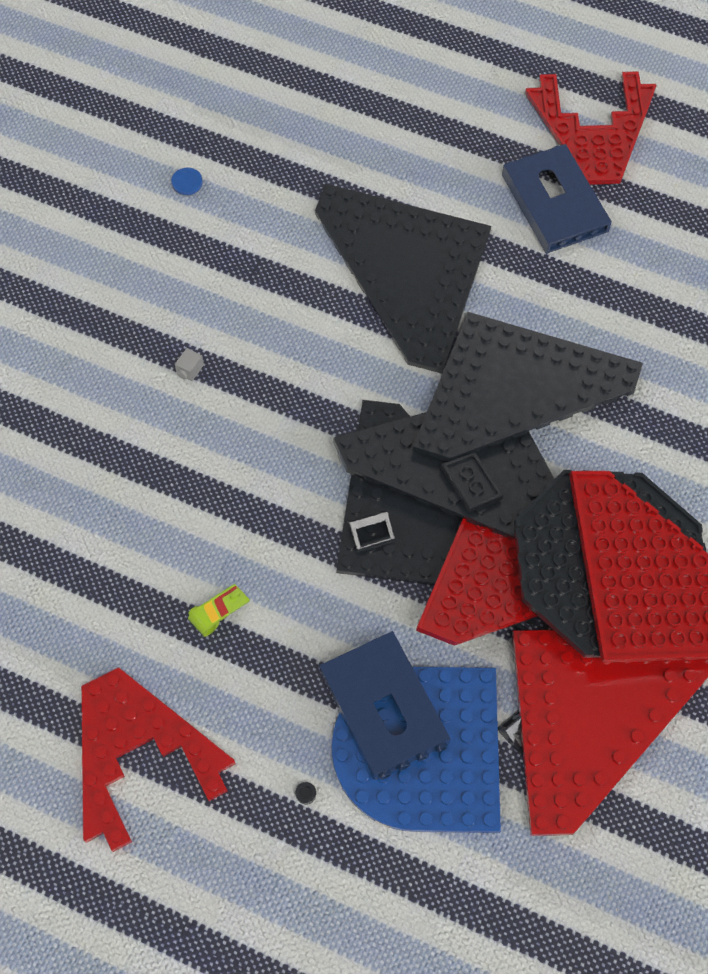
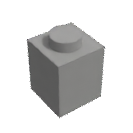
M188 348L185 349L175 363L177 375L182 379L190 381L194 380L204 366L202 355Z

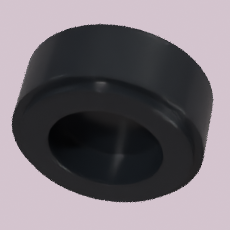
M309 782L299 784L295 791L296 799L301 804H311L317 795L315 786Z

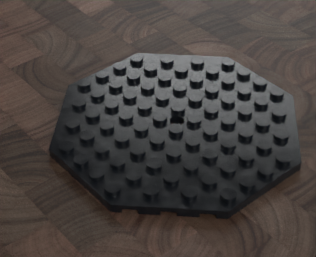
M563 470L514 520L521 598L526 606L583 657L601 658L569 476L571 470ZM610 471L615 475L614 478L622 485L625 483L637 493V497L651 504L659 511L658 514L666 520L672 521L681 529L680 531L688 538L692 537L707 552L702 538V524L646 475L639 472L624 474V472Z

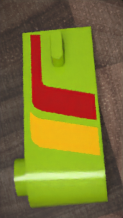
M234 583L199 607H193L189 611L188 620L206 637L216 630L221 620L247 604L250 599Z

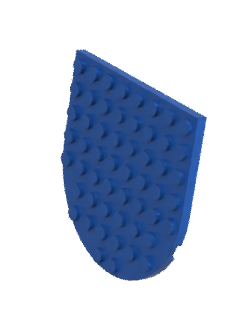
M413 667L450 737V742L445 750L441 752L433 751L429 753V757L420 762L415 760L410 763L408 768L402 771L397 769L391 772L392 775L384 780H380V778L374 780L341 713H339L332 737L334 769L343 791L363 814L374 821L389 826V828L401 831L501 832L496 668ZM392 694L373 702L390 734L401 735L405 732L407 723Z

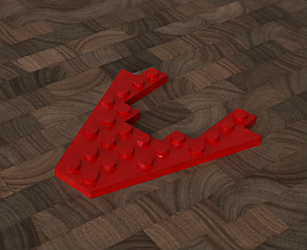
M639 71L622 72L621 78L626 111H612V125L580 126L578 113H561L556 74H541L539 76L540 88H526L525 95L558 144L567 145L590 185L621 184L657 86L656 84H641Z
M119 667L81 686L83 839L85 843L104 834L112 852L132 843L106 786L125 777L117 758L153 739L163 757L182 747L208 801L228 792L219 773L235 765L234 759Z

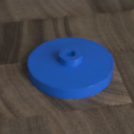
M189 167L177 170L171 179L173 189L182 195L196 193L203 184L200 172Z

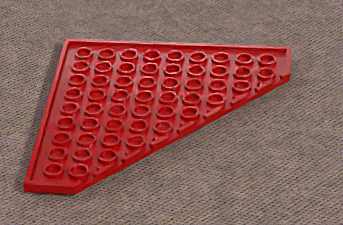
M571 471L569 476L601 662L708 659V553L703 550L704 547L692 537L688 538L684 535L677 525L669 519L663 518L658 514L659 511L647 501L644 502L637 497V493L625 483L622 485L614 478L615 475L610 471Z
M465 518L461 522L416 628V631L453 646L537 617L522 602L515 539L509 536L506 538L494 533L492 529L485 526L474 525L467 522Z
M554 630L513 631L519 714L522 717L521 737L530 836L573 835L708 678V659L602 663L601 658L583 657Z

